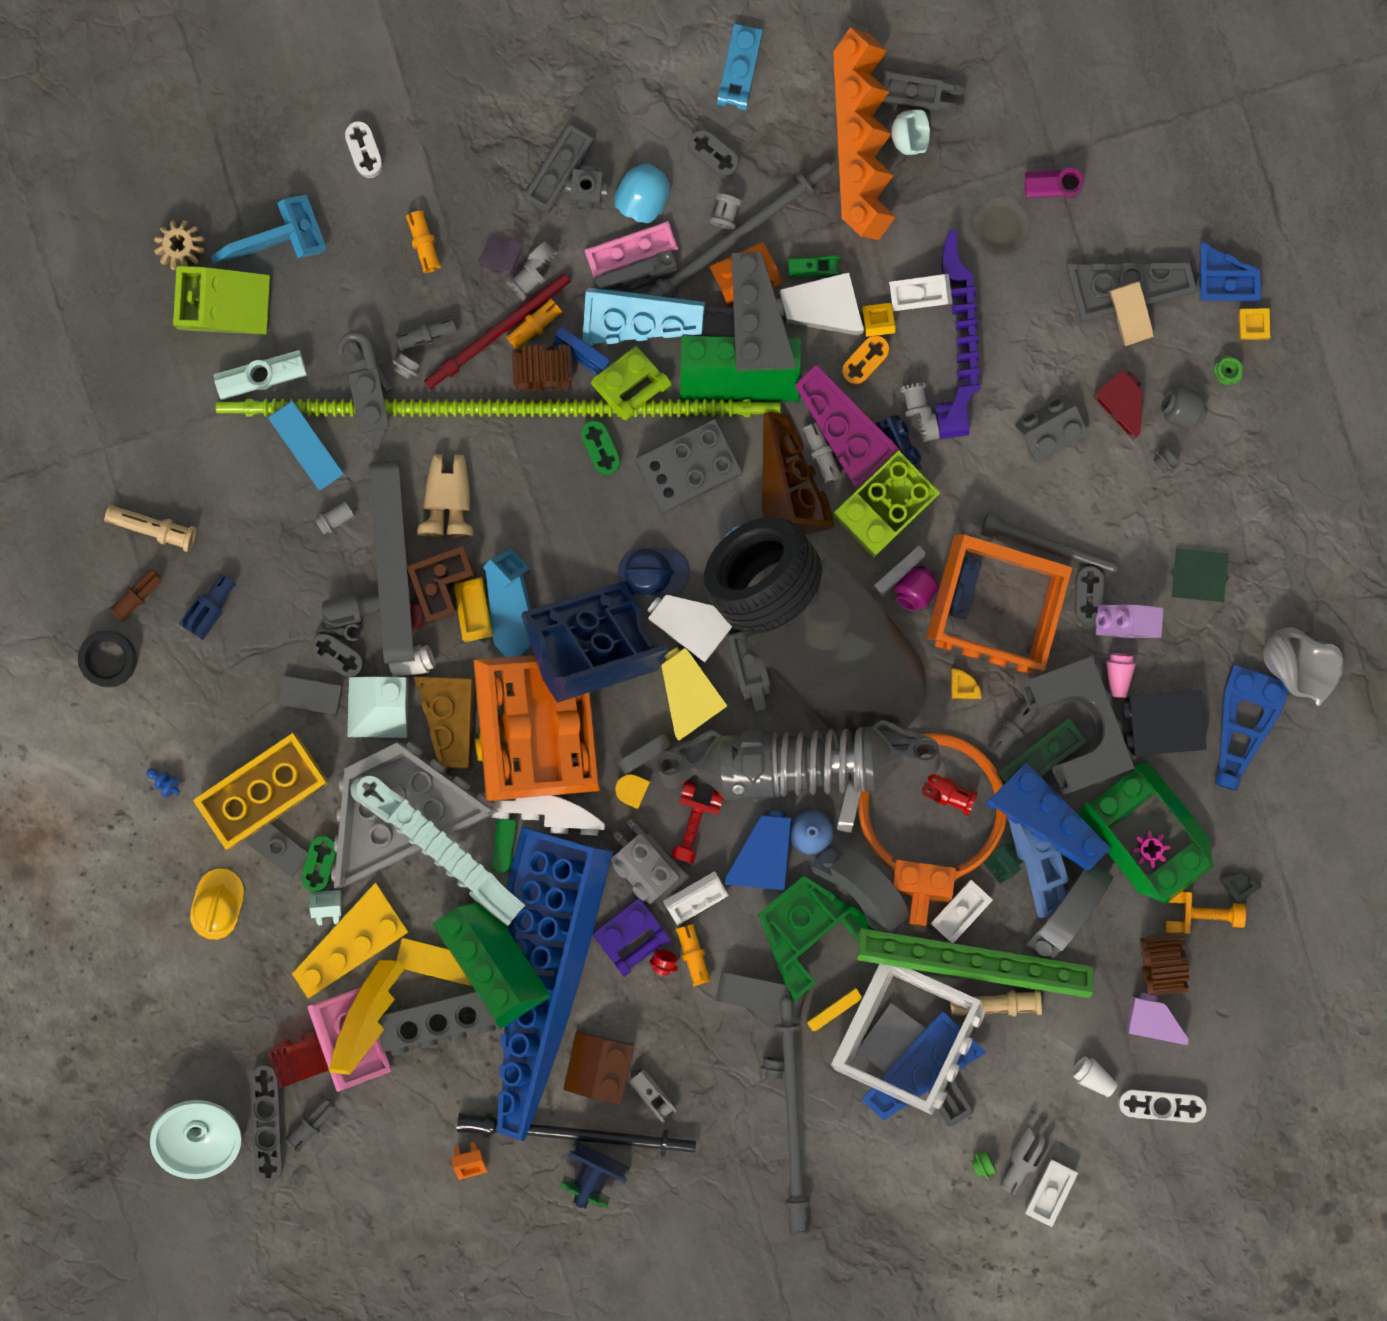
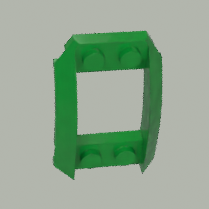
M1147 761L1134 765L1135 769L1092 803L1088 804L1086 802L1078 815L1110 847V850L1107 852L1108 855L1123 872L1137 893L1167 904L1213 868L1210 838L1172 789ZM1153 795H1156L1193 842L1147 877L1110 829Z

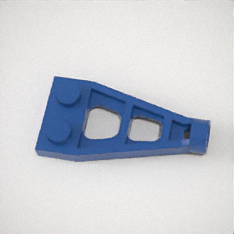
M1232 665L1223 692L1218 773L1214 782L1215 785L1237 791L1242 774L1282 712L1288 693L1282 680ZM1242 700L1259 705L1263 709V715L1254 728L1242 727L1236 721L1237 704ZM1233 732L1250 737L1247 750L1241 757L1232 755L1229 752L1230 739ZM1231 770L1234 776L1225 774V771Z

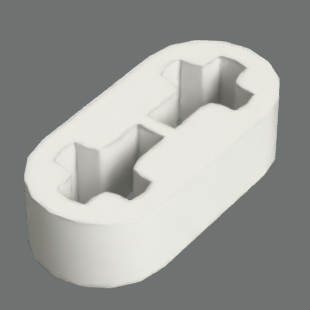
M353 122L347 127L345 138L354 164L360 175L366 178H374L379 175L383 167L375 139L368 125L363 122ZM356 129H360L362 133L367 132V135L363 136L365 146L360 148L356 139L351 140V137L355 136L354 131ZM365 152H368L371 160H377L373 164L374 169L368 171L366 167L361 168V165L365 163L363 157Z

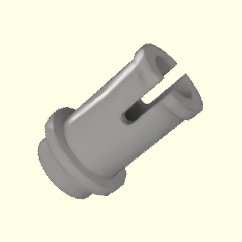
M346 501L323 515L320 512L318 514L319 517L314 520L324 535L327 532L329 534L333 533L332 529L355 517Z

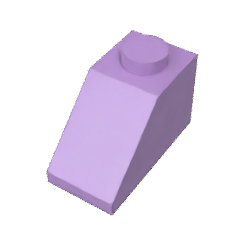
M1141 992L1140 998L1132 997L1125 1032L1188 1045V1037L1166 1004L1157 1002L1158 996L1147 995V993Z

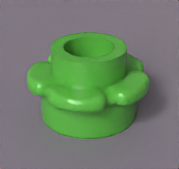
M1232 356L1222 357L1220 362L1214 366V374L1223 385L1235 384L1242 378L1243 365ZM1230 368L1231 373H1227L1226 369Z
M987 1151L980 1154L975 1152L976 1159L971 1162L978 1177L984 1175L986 1179H989L990 1175L996 1173L990 1155Z

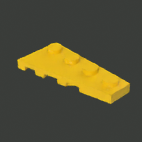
M377 882L292 973L308 999L409 933Z

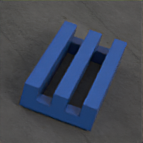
M561 327L555 334L552 345L558 348V345L571 346L572 358L596 375L608 368L609 358L565 328Z

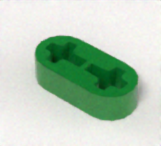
M597 421L588 422L582 428L581 437L593 466L601 475H613L619 469L620 459L609 433L602 423ZM594 427L596 431L602 430L603 434L599 436L602 446L597 447L593 439L587 440L586 436L590 434V428ZM605 450L608 458L614 457L615 461L611 463V469L607 470L605 466L599 467L598 463L602 461L599 451Z
M328 836L315 838L308 850L302 873V883L311 892L324 890L330 882L331 871L337 852L334 850V840ZM323 841L328 842L327 847L331 849V853L325 854L321 863L318 862L320 852L316 850V845H322ZM317 865L321 866L319 876L323 877L324 881L323 883H317L316 887H313L312 881L308 879V875L314 874Z

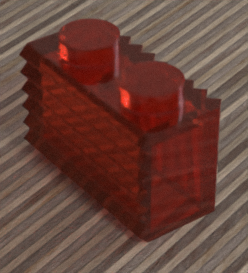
M316 1031L301 1035L303 1041L293 1045L290 1040L273 1045L275 1051L268 1055L280 1088L329 1071Z

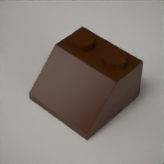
M576 1031L563 1090L587 1098L621 1105L634 1044Z

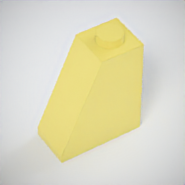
M676 647L664 656L666 662L661 666L675 737L680 741L724 710L727 705L688 650L684 648L680 651Z

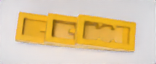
M379 960L363 983L348 1011L337 1038L329 1065L331 1073L350 1075L384 1031L378 1021L395 1000L388 990L405 970L399 961Z

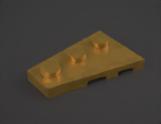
M414 677L422 700V709L428 721L430 737L437 761L446 768L471 769L474 679Z

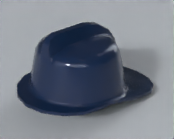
M669 549L632 550L623 557L618 568L619 581H624L631 594L638 596L675 595L683 590L690 574L688 563L684 557L678 552Z

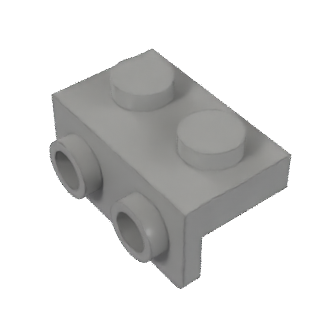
M642 834L637 835L611 858L616 873L620 877L626 878L633 886L636 896L646 901L649 905L679 879V876Z

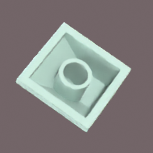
M349 677L347 737L407 738L409 679L406 677Z

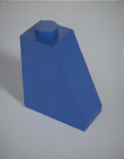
M767 810V816H760L726 875L725 885L785 889L791 818H785V812Z

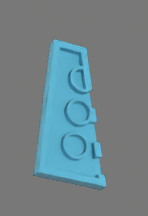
M588 287L585 296L583 341L593 346V344L605 342L607 344H615L624 340L636 339V341H643L652 337L663 336V338L702 334L705 302Z

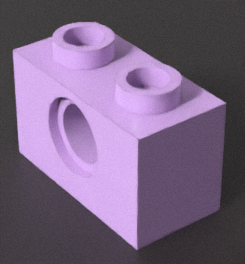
M1098 605L1096 635L1118 638H1161L1164 608L1143 605Z

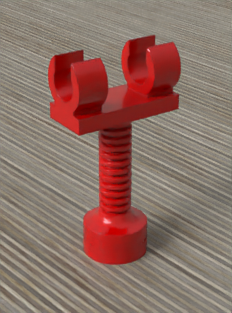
M686 781L679 803L692 807V812L683 837L684 840H682L683 843L679 846H674L671 857L694 864L697 853L693 850L692 845L694 843L692 842H694L702 814L708 812L718 815L723 798L714 789L709 806L691 801L697 784Z

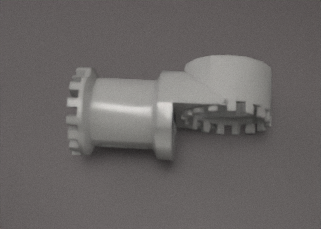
M547 241L543 242L529 255L528 261L524 264L525 268L512 280L508 279L506 281V284L512 290L514 289L513 292L522 301L527 298L526 294L538 283L542 284L545 282L539 271L545 268V265H548L547 261H552L550 258H555L554 256L557 255V252Z
M926 382L915 383V386L911 384V387L906 385L900 388V392L904 393L908 410L905 412L906 417L918 416L919 426H921L920 430H923L921 435H924L922 436L923 442L940 439L935 413H932L931 407L927 405L924 391L927 387Z

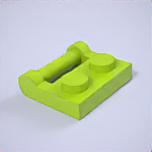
M637 346L591 381L592 386L623 420H628L633 416L634 410L659 391L664 392L671 387L668 377L664 373L659 372ZM645 378L652 382L627 402L620 398Z

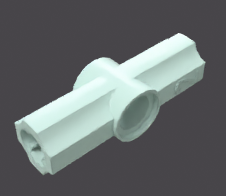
M298 350L263 361L255 360L248 365L213 375L219 397L223 400L258 389L266 390L272 385L307 376L301 352ZM258 368H265L268 371L267 378L263 382H255L253 379V374Z

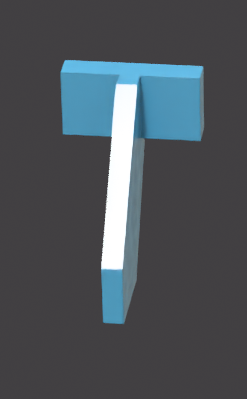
M307 194L285 198L277 203L285 225L226 245L210 256L213 265L234 261L291 240L297 258L317 255L326 251L327 248Z
M508 548L490 559L483 569L486 571L494 645L505 657L522 656L531 647L521 617L522 612L531 610L523 578L530 570V567L511 548Z

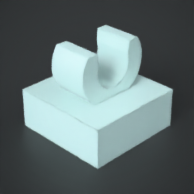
M341 890L311 892V918H316L319 926L323 923V917H333L334 924H338L342 908Z

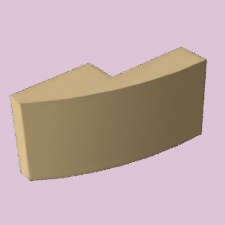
M1139 281L1109 290L1124 346L1154 337Z

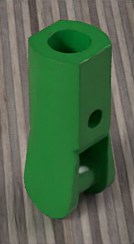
M837 255L788 257V277H833L841 275L839 261L842 260V257ZM818 262H827V271H818Z
M499 818L497 820L492 867L498 873H506L512 867L518 821Z

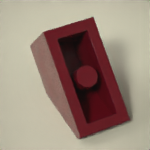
M1122 369L1093 397L1123 431L1134 440L1141 433L1143 391L1139 388L1141 383L1137 377L1131 372L1126 374Z

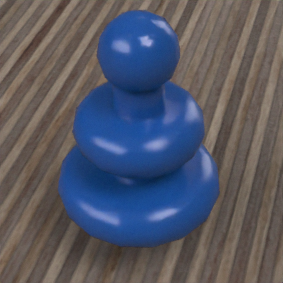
M154 768L147 770V777L155 780V788H162L161 796L163 798H168L173 793L177 796L181 793L178 789L180 779L177 776L169 778L167 772L158 774Z

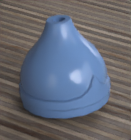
M805 810L798 813L792 819L789 839L799 852L806 855H816L830 846L834 837V827L831 820L824 813L817 810Z

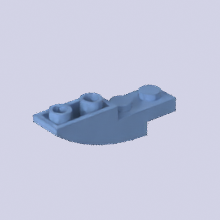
M1009 820L1018 859L1025 861L1037 915L1040 918H1047L1065 894L1063 884L1069 882L1061 854L1054 845L1045 839L1041 841L1032 835L1033 832L1020 823L1016 825Z

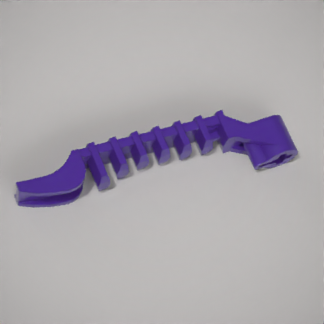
M950 230L943 248L941 270L942 275L949 274L950 283H965V287L951 289L952 298L965 297V303L951 305L952 315L966 313V320L955 321V330L967 329V336L956 337V346H967L968 352L957 353L956 360L957 363L968 362V369L956 370L957 380L962 379L963 386H956L954 402L935 404L940 439L969 436L966 404L974 393L981 390V385L978 384L980 368L977 367L979 351L976 349V344H978V335H976L978 322L975 318L977 305L974 302L976 287L973 286V273L969 272L962 265L958 257L957 230Z

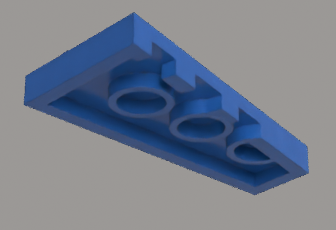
M1027 763L985 803L993 810L997 808L1006 814V818L1016 825L1020 823L1033 832L1032 835L1041 841L1045 839L1054 845L1058 852L1086 870H1090L1110 850V847Z
M941 1011L880 1079L918 1097L931 1090L961 1028ZM973 1039L967 1054H961L957 1065L960 1066L959 1070L987 1053ZM871 1088L861 1099L882 1120L887 1119L908 1105L875 1088Z

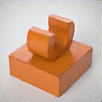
M470 1142L471 1151L465 1154L461 1153L459 1146L454 1148L455 1156L451 1157V1161L458 1180L488 1173L482 1153L474 1142Z

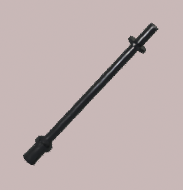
M459 1113L457 1132L483 1134V1137L490 1138V1135L497 1132L498 1120L492 1117L490 1113H486L485 1116ZM531 1124L527 1133L528 1136L661 1149V1157H665L666 1150L695 1153L696 1149L695 1140L667 1138L668 1130L663 1131L662 1137Z

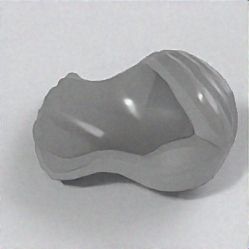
M1293 627L1277 630L1265 644L1263 651L1265 664L1271 673L1282 680L1286 689L1293 695L1312 698L1315 700L1316 705L1320 706L1335 690L1343 673V655L1334 644L1315 641L1306 636L1301 630Z

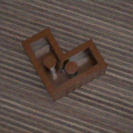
M464 546L407 566L428 624L457 615L447 586L475 577Z

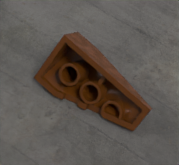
M766 412L764 413L762 472V511L764 518L773 517L791 521L803 534L833 528L834 524L828 498L824 490L819 492L812 477L816 472L812 465L807 466L801 453L803 444L789 414Z

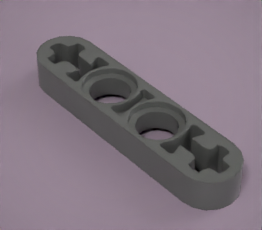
M265 1064L257 1067L251 1074L252 1126L255 1174L262 1182L270 1183L274 1182L282 1174L283 1153L279 1074L274 1067ZM262 1070H267V1075L273 1077V1081L267 1084V1091L274 1090V1096L266 1094L257 1097V1091H263V1083L257 1081V1076L262 1075ZM262 1100H269L274 1105V1113L269 1117H264L258 1112V1105ZM264 1130H270L275 1134L276 1141L271 1147H265L260 1143L259 1136ZM276 1150L277 1156L271 1155L270 1160L271 1165L276 1166L277 1170L272 1172L271 1177H268L265 1171H261V1167L266 1164V1155L260 1157L259 1151L268 1153Z

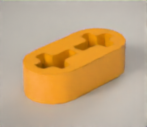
M880 336L869 337L843 365L842 376L845 382L854 386L865 382L888 356L889 346L887 341ZM880 343L882 345L880 350L883 354L882 356L876 354L870 360L865 358L870 352L869 344L875 346ZM863 361L865 366L860 372L863 376L861 378L857 376L850 378L848 376L850 373L848 367L850 365L856 367Z

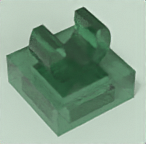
M1012 844L1006 847L1004 845L993 851L983 862L999 884L1008 880L1022 869L1019 865L1023 860H1014L1009 853L1014 848Z

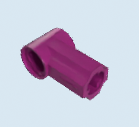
M1076 168L1025 172L1026 199L1050 197L1075 198L1082 191L1084 184L1083 174ZM1068 176L1074 177L1078 181V187L1073 190H1067L1062 185V180Z

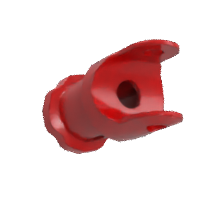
M937 774L928 776L927 781L929 784L922 787L924 796L943 806L946 804L962 810L964 815H969L978 795L977 791L973 790L970 792L956 786L955 781Z

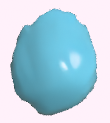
M643 163L631 168L623 177L614 193L615 208L619 209L624 216L633 218L637 222H652L658 214L662 213L669 197L670 183L665 173L650 163Z

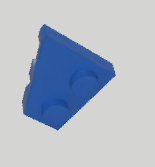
M1200 243L1199 301L1259 302L1261 300L1259 269L1249 264H1243L1237 258L1229 254L1225 255L1211 248L1207 243Z

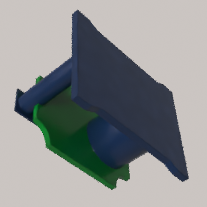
M575 1141L573 1144L575 1150L571 1151L569 1156L581 1161L582 1164L575 1179L564 1175L560 1186L575 1194L573 1203L579 1208L583 1207L586 1209L588 1202L607 1208L610 1197L604 1195L602 1190L608 1177L611 1176L625 1183L627 1180L625 1173L629 1172L630 1167Z

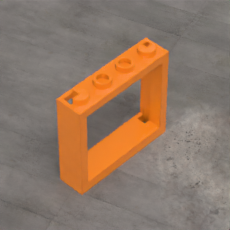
M954 534L926 638L934 640V646L952 651L953 646L963 649L962 655L979 659L980 654L990 657L989 663L1006 667L1007 662L1017 665L1016 671L1032 675L1033 670L1045 671L1073 567L968 535ZM965 551L1051 576L1029 658L943 633Z

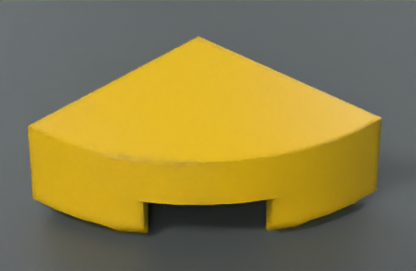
M951 669V699H981L980 688L968 673L959 669Z

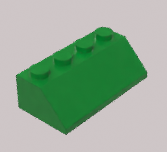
M681 336L680 400L723 399L724 401H729V399H732V401H743L744 399H751V401L799 402V392L795 384L800 380L801 339L788 338L796 369L736 371L735 337Z
M479 903L457 907L432 923L500 1029L551 997L505 925Z

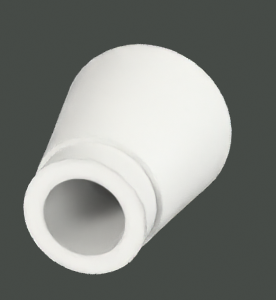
M417 645L414 647L415 661L389 663L393 677L429 673L430 669L435 668V660L428 645L423 647Z
M1086 1056L1077 1062L1071 1074L1076 1079V1083L1106 1097L1111 1096L1118 1085L1094 1058L1089 1059Z

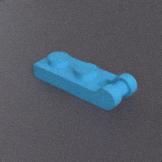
M738 24L733 25L717 105H735L737 109L746 111L763 33L762 29ZM730 85L741 87L740 94L730 93Z

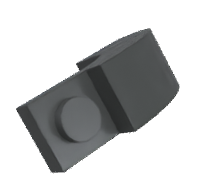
M828 846L810 865L814 874L842 887L859 903L870 927L881 932L895 934L909 919L910 915L906 904L895 886L875 865L849 848L842 852Z
M1097 864L1090 870L1082 868L1074 877L1055 909L1031 936L1026 946L1042 958L1053 960L1060 951L1064 950L1086 922L1105 894L1114 876Z

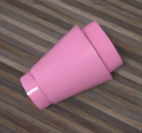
M1110 653V659L1106 663L1109 693L1111 696L1127 697L1136 663L1133 662V655Z

